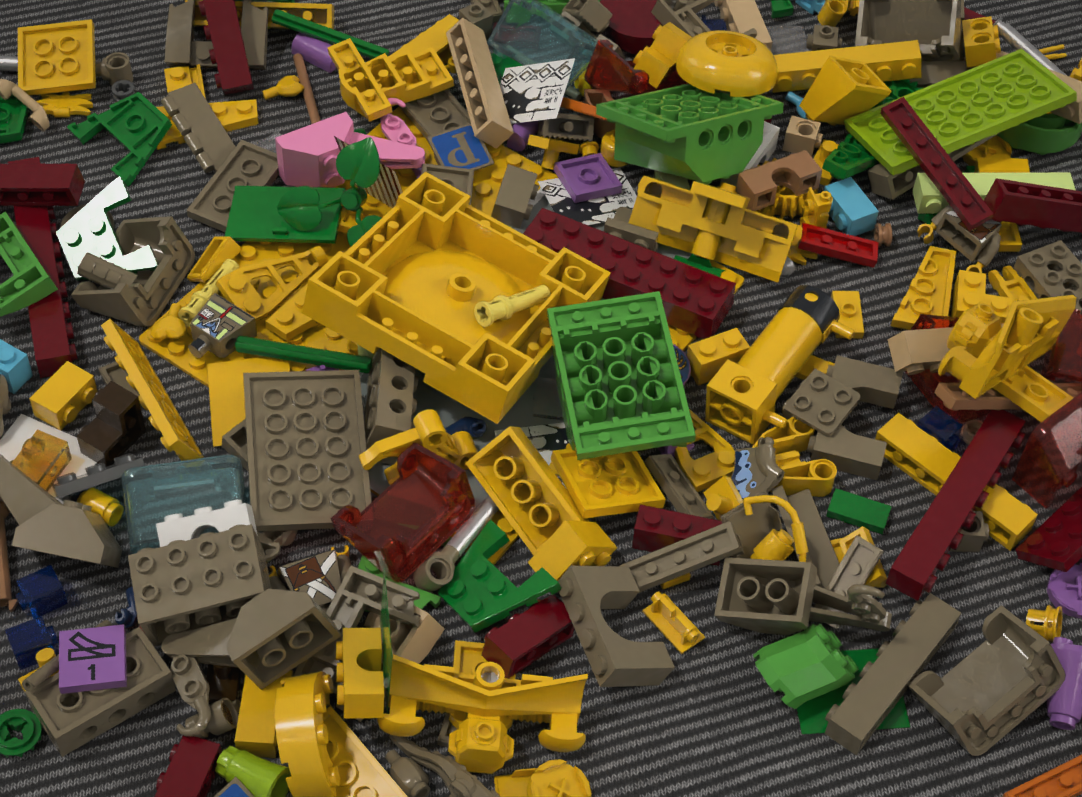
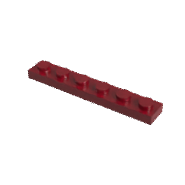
M902 97L882 107L880 114L968 230L971 231L991 220L994 213L906 99Z

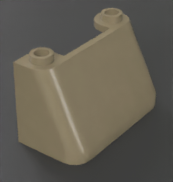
M961 0L859 1L855 46L918 40L921 61L959 60Z
M172 216L123 220L115 234L124 256L150 245L159 265L155 271L143 270L135 273L138 275L137 281L130 286L127 283H118L115 289H109L101 285L97 288L93 282H81L71 294L81 308L136 326L153 325L195 261V252L192 245Z
M1002 605L984 620L982 632L986 641L942 678L934 671H925L917 675L908 684L913 695L957 742L973 756H979L988 751L1058 691L1065 681V671L1050 642Z

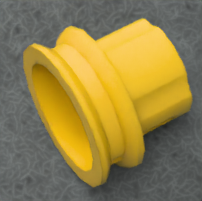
M1048 605L1046 611L1028 609L1026 624L1047 641L1053 642L1055 637H1061L1062 607L1058 606L1055 609ZM1035 622H1041V623H1044V624H1043V625H1035Z

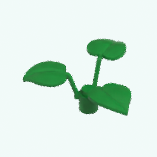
M371 137L352 143L339 152L336 159L337 171L343 179L351 180V188L346 190L341 197L319 204L320 195L316 189L309 186H299L288 191L280 199L277 210L288 224L297 230H312L322 220L321 208L342 203L347 210H356L355 220L358 225L351 227L347 232L349 245L352 246L382 218L376 215H369L361 221V212H363L361 206L367 201V193L364 188L373 185L378 179L380 172L378 150Z

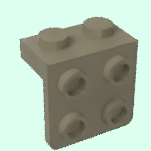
M619 207L614 218H607L604 224V232L649 250L657 251L660 244L657 243L659 232L629 224L632 209Z
M814 369L802 381L792 397L784 403L781 413H783V417L787 420L794 417L820 433L831 436L860 402V394L823 372Z

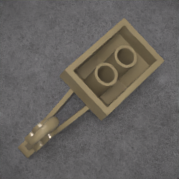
M0 454V497L19 524L15 529L11 546L116 568L119 567L122 549L101 515L91 512L92 506L64 500L62 504Z
M725 557L714 614L720 621L759 633L791 635L808 628L809 621L889 631L892 614L886 612L882 607V603L873 598V596L884 598L885 596L881 590L875 587L860 584L852 585L847 590L848 597L816 586L817 568L811 562ZM813 602L851 614L811 607V604Z
M268 588L241 606L238 617L235 619L168 635L163 640L161 649L173 660L170 666L172 678L181 698L197 710L199 714L197 723L191 728H185L182 724H178L176 728L179 733L186 737L198 735L206 729L210 722V687L199 663L238 667L262 690L341 637L335 623L308 593Z

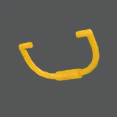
M772 495L745 497L743 499L745 515L753 514L751 504L764 502L775 503L789 513L793 522L791 527L796 553L799 554V562H806V553L809 551L803 522H800L796 510L790 503L778 496Z

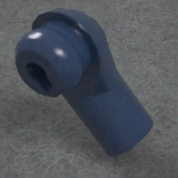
M463 417L446 427L445 430L450 435L459 431H466L470 433L471 437H481L485 434L487 425L481 419Z
M133 587L128 588L125 592L129 606L126 609H120L121 613L116 612L115 622L118 625L124 624L125 628L134 627L138 622Z

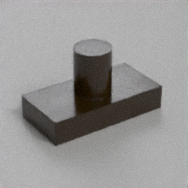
M208 664L206 679L210 687L209 704L222 698H228L231 702L238 699L241 670L238 667Z

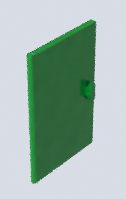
M235 186L225 236H230L234 241L336 244L342 203L321 208L322 220L320 224L312 230L301 231L288 224L277 210L280 199L288 191L296 187ZM312 187L320 195L319 204L337 199L346 191L345 188Z

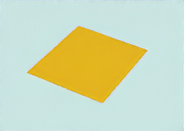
M264 356L207 364L213 447L222 446V436L245 419L243 373L290 372L289 360Z

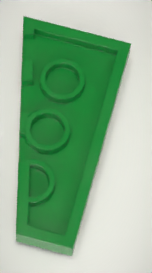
M848 134L845 141L841 142L838 148L834 149L825 159L822 169L830 172L832 177L844 180L880 162L851 134Z

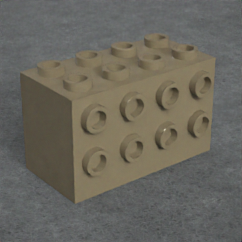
M252 524L235 525L226 531L204 533L198 538L187 541L175 540L167 546L155 549L143 548L135 554L128 555L138 624L154 647L160 646L163 640L170 634L186 632L235 619L238 617L241 606L268 588L271 589L264 549Z

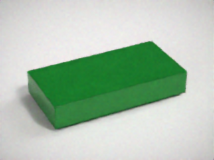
M835 488L826 516L858 527L863 526L870 531L883 534L892 506Z

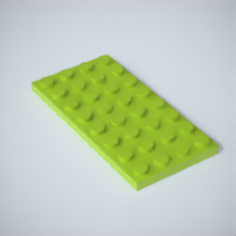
M1019 49L903 97L947 154H950L955 150L972 145L989 136H994L1011 127H1016L1033 118L1041 117L1043 114L1055 109L1063 108L1077 101V92L1023 49ZM898 99L844 120L845 129L893 176L919 165L880 114L882 107Z

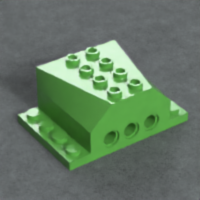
M684 84L596 104V115L607 118L608 122L615 123L614 160L710 184L712 180L729 179L731 175L743 172L763 142L764 119H771L772 115L783 113L784 103L762 95L730 97V92L716 89L713 94L690 84Z
M660 291L547 308L558 395L567 439L572 450H576L577 460L670 445L687 447L688 442H695L696 435Z

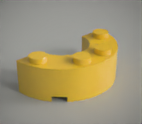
M320 671L284 678L280 681L281 684H284V687L277 688L275 728L281 764L288 763L291 777H286L289 790L293 797H336V786L340 785V776L337 766L333 765L327 751L328 731L326 725L323 724V713L326 712V706L330 705L329 694L333 693L332 677L330 674Z

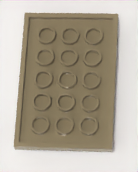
M359 370L243 373L249 496L257 532L372 527L373 514L369 470L363 469L359 459V455L367 450Z

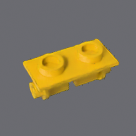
M809 187L807 199L804 200L803 217L800 218V225L806 223L827 228L828 212H830L833 201L830 192L822 191L821 193L814 194L812 188Z
M658 591L651 597L653 603L642 610L681 654L705 639V636L665 593L661 594Z

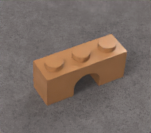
M807 150L739 173L736 192L750 198L748 208L757 211L774 205L777 186L788 187L796 196L807 193L809 187L812 190L818 189L822 169Z

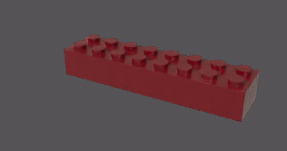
M542 208L523 233L557 253L565 247L611 272L602 296L604 299L660 291L668 325L700 338L706 339L714 336L733 306L736 283L548 209Z

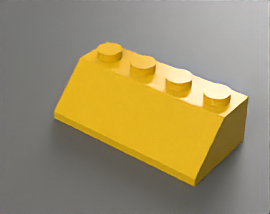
M509 426L465 462L533 555L536 554L565 520L589 521V518H582L568 490L520 427Z

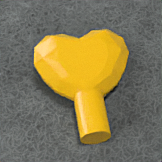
M285 76L278 81L276 86L263 90L262 94L265 100L279 95L294 97L303 91L304 86L299 83L300 80L297 76Z
M177 303L171 304L168 316L161 318L152 327L150 335L154 339H179L185 334V323L178 316V312L182 308L181 305Z

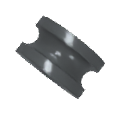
M120 80L112 85L111 90L115 102L135 94L134 85L128 80Z

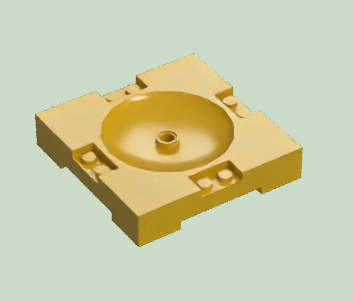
M425 171L398 196L396 205L345 253L339 251L309 279L302 313L373 354L379 348L425 373L424 383L498 424L535 381L540 369L553 355L547 308L601 300L611 272L565 247L559 253L549 249L469 205L470 195ZM540 285H545L550 290L551 295L544 303L515 312L507 320H496L492 325L484 327L475 318L474 308L478 302H490L499 295L509 297Z

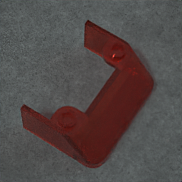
M1082 392L1034 429L1012 477L1015 483L1045 509L1050 507L1057 490L1062 486L1065 488L1069 487L1078 476L1075 472L1079 464L1082 463Z

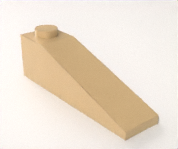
M414 606V615H419L420 617L418 628L389 619L392 657L395 654L419 664L429 654L445 628L429 613ZM370 612L364 626L367 628H380V615ZM381 658V671H383L382 658ZM336 704V707L343 711V705ZM355 718V719H357L358 721L361 722L364 718Z

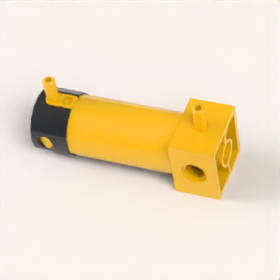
M800 285L795 288L736 364L727 359L707 384L705 421L753 445L770 423L781 429L785 428L787 419L775 413L776 400L815 349L824 343L831 332L849 340L855 334L853 329L838 323L840 313L835 301L817 287Z

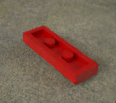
M802 223V237L798 242V249L872 268L875 267L878 259L879 242Z

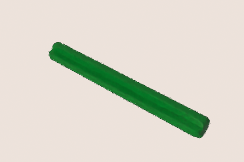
M278 9L273 13L272 22L333 45L350 38L360 55L371 59L384 53L389 56L388 49Z
M238 336L235 343L236 351L241 353L319 366L325 365V367L343 370H359L361 373H369L372 367V359L366 356L246 336Z

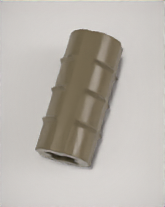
M86 252L77 271V275L109 289H115L118 283H127L130 286L136 283L138 278L137 274L128 271L126 268L117 266L114 262L111 263L89 252Z

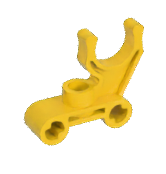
M427 409L414 417L413 424L415 428L376 441L369 449L359 455L364 470H370L378 461L384 458L399 457V460L394 465L384 470L388 483L395 485L401 478L413 471L416 459L420 456H423L433 466L444 459L458 469L467 470L469 468L465 462L478 453V450L469 432L459 431L450 435L446 432L438 413L433 409Z

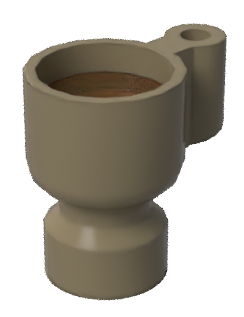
M222 698L209 704L211 709L210 722L206 729L200 734L195 735V737L205 739L209 736V733L221 735L236 728L241 702L238 699L231 702L228 698ZM199 714L185 720V728L193 727L199 719Z

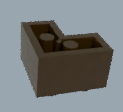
M110 381L104 388L97 391L92 399L96 418L89 425L84 426L77 435L81 453L98 464L104 463L105 467L113 465L115 463L114 458L122 456L146 432L139 397L113 381Z

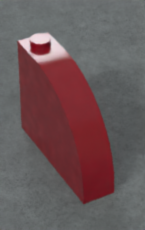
M600 0V3L613 14L610 18V24L606 28L610 39L624 51L636 55L640 50L643 51L646 46L651 47L655 40L652 38V35L659 25L663 26L651 13L657 0Z

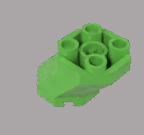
M812 624L806 630L762 647L753 654L754 659L757 660L755 662L756 667L769 687L774 692L777 690L783 692L785 696L781 700L793 709H797L806 701L847 685L855 678L854 673L859 670L849 655L844 656L840 651L839 647L842 644L838 637L831 630L827 632L821 624L817 626Z

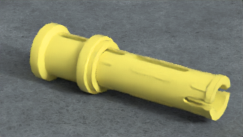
M226 259L201 291L193 293L190 303L186 307H182L178 312L179 318L183 320L185 325L190 327L193 318L214 293L221 294L215 285L216 281L238 269L239 265L232 259Z
M540 285L509 297L499 295L493 301L478 302L474 308L475 318L484 327L492 325L496 320H507L515 312L544 303L551 295L550 290L547 286Z

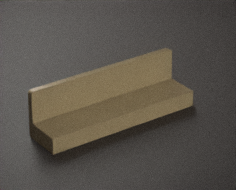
M782 485L771 489L773 496H778L790 503L796 510L800 522H803L809 551L806 553V562H811L817 568L815 585L825 589L839 566V562L810 490L806 489L787 497ZM777 505L787 532L793 538L792 519L783 507ZM793 542L792 545H793L794 550H795V552H796L795 543Z

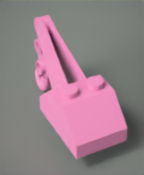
M387 98L391 105H399L402 108L406 106L400 99ZM347 112L275 138L279 176L286 185L294 187L335 188L344 184L346 179L339 175L336 167V159L340 150L335 137L349 145L371 137L377 147L380 163L390 169L421 168L422 164L425 163V151L423 148L416 146V138L404 121L390 113L380 117L381 130L387 139L354 132L353 120Z

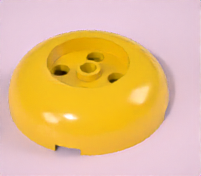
M715 30L700 33L690 38L682 46L677 56L676 70L680 77L690 85L714 94L716 89L730 92V97H749L768 92L776 83L778 67L773 53L759 40L739 32Z

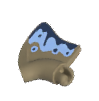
M760 437L758 439V447L735 449V466L731 479L742 499L752 497L764 489L767 490V493L770 492L784 477L785 472L776 464L775 448H773L774 440L770 437Z

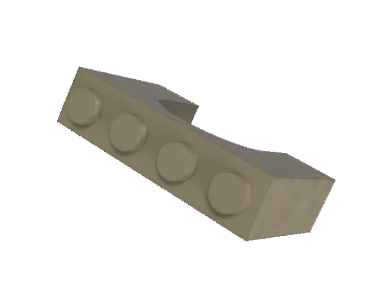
M837 355L835 365H828L826 375L857 391L860 394V401L894 409L903 371L895 372V369ZM840 425L831 436H826L819 431L817 436L811 435L807 452L812 453L810 461L827 459L835 464L838 471L877 480L882 467L887 442L856 435Z
M570 566L558 580L561 586L559 594L599 686L660 685L675 668L664 642H634L619 636L608 626L601 613V609H625L640 592L630 568L621 566Z

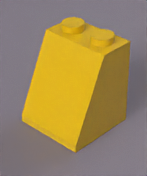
M829 56L799 106L806 113V117L809 120L826 122L833 126L836 124L845 125L844 120L870 110L888 97L892 91L865 62Z

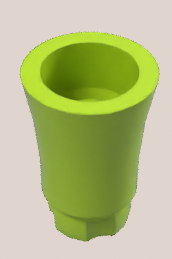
M233 746L223 750L216 762V774L225 778L228 783L237 777L254 797H285L289 791L286 777H291L289 767L270 762Z

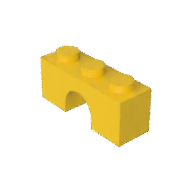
M342 628V641H336V660H342V663L336 664V682H343V685H337V705H343L344 719L383 718L384 678L383 671H381V628Z

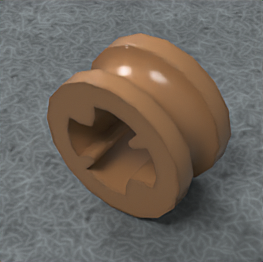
M880 223L875 224L874 241L879 242L878 247L881 244L890 247L892 243V227L890 223H886L885 226H881Z

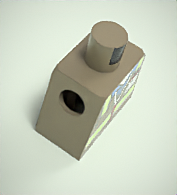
M214 293L191 321L190 327L194 341L188 348L197 358H201L207 351H210L219 358H225L236 350L235 343L238 336L252 338L257 336L255 317Z

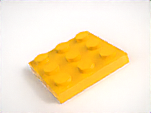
M92 19L19 27L18 87L29 96L96 88L95 33Z
M572 448L552 451L551 461L583 519L639 511L640 504L656 508L664 507L666 499L637 451L577 460L576 450H572Z

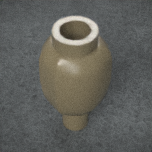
M390 750L385 758L391 765L389 773L393 780L408 797H427L430 787L428 786L429 777L413 759L401 757L396 750Z

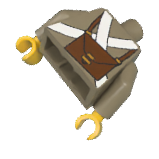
M947 205L933 217L931 224H922L918 227V237L923 233H929L923 239L925 244L933 241V231L936 230L939 235L971 262L978 261L976 265L967 267L966 271L982 273L983 267H987L999 251L1001 235L998 232L1002 226L1001 222L989 220L969 231L950 205Z
M344 545V552L342 553L336 552L334 547H331V551L280 566L278 575L275 567L270 566L271 574L269 579L271 589L306 592L326 613L351 565L349 546Z

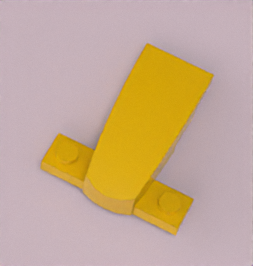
M350 38L327 47L329 56L339 71L342 99L354 110H362L369 122L393 112L392 106L394 105H391L387 98H397L407 103L454 86L452 76L433 47L414 55L408 49L391 58H388L386 53L366 63Z

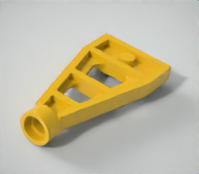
M315 246L303 253L238 268L217 279L215 285L227 301L255 317L256 323L269 316L318 269L322 268L328 262V258L320 246ZM292 266L299 276L290 283L285 284L277 270ZM263 276L270 277L277 289L271 296L262 299L250 283L252 279Z
M689 409L695 429V442L698 440L705 441L713 448L714 452L694 460L690 457L687 447H677L675 449V458L695 490L700 492L711 487L724 475L731 478L735 466V450L724 438Z

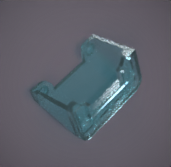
M510 0L487 41V44L494 48V54L503 59H506L507 56L514 58L522 65L575 58L566 89L601 55L605 48L603 43L538 0Z
M221 455L134 467L124 471L121 478L130 554H135L143 548L155 549L160 547L156 524L165 522V516L181 513L183 517L194 515L195 509L212 507V510L224 508L225 502L242 500V504H248L242 461L235 455ZM208 528L201 534L208 532L218 533L219 531L216 528Z

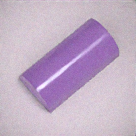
M300 32L295 36L291 47L292 54H302L305 61L329 73H332L337 68L327 47L332 45Z
M538 121L514 123L512 126L514 133L508 138L507 147L516 151L524 150L528 144L529 135H535L538 131Z

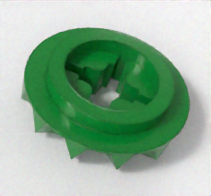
M12 709L0 715V753L6 758L14 755L22 757L23 753L29 750L34 751L35 744L41 740L42 726L34 713L25 709ZM8 728L16 732L22 730L23 739L21 740L16 737L11 739Z

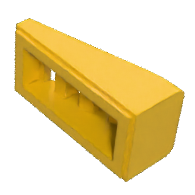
M215 236L188 274L187 279L190 282L207 281L220 269L226 259H233L241 252L242 248L230 236Z

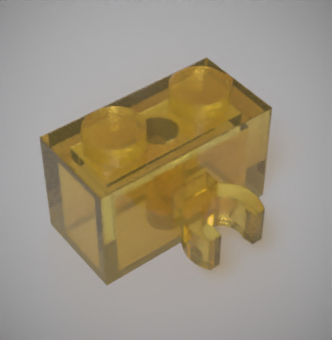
M36 430L33 436L24 442L22 450L17 457L10 462L48 492L72 457L67 441Z

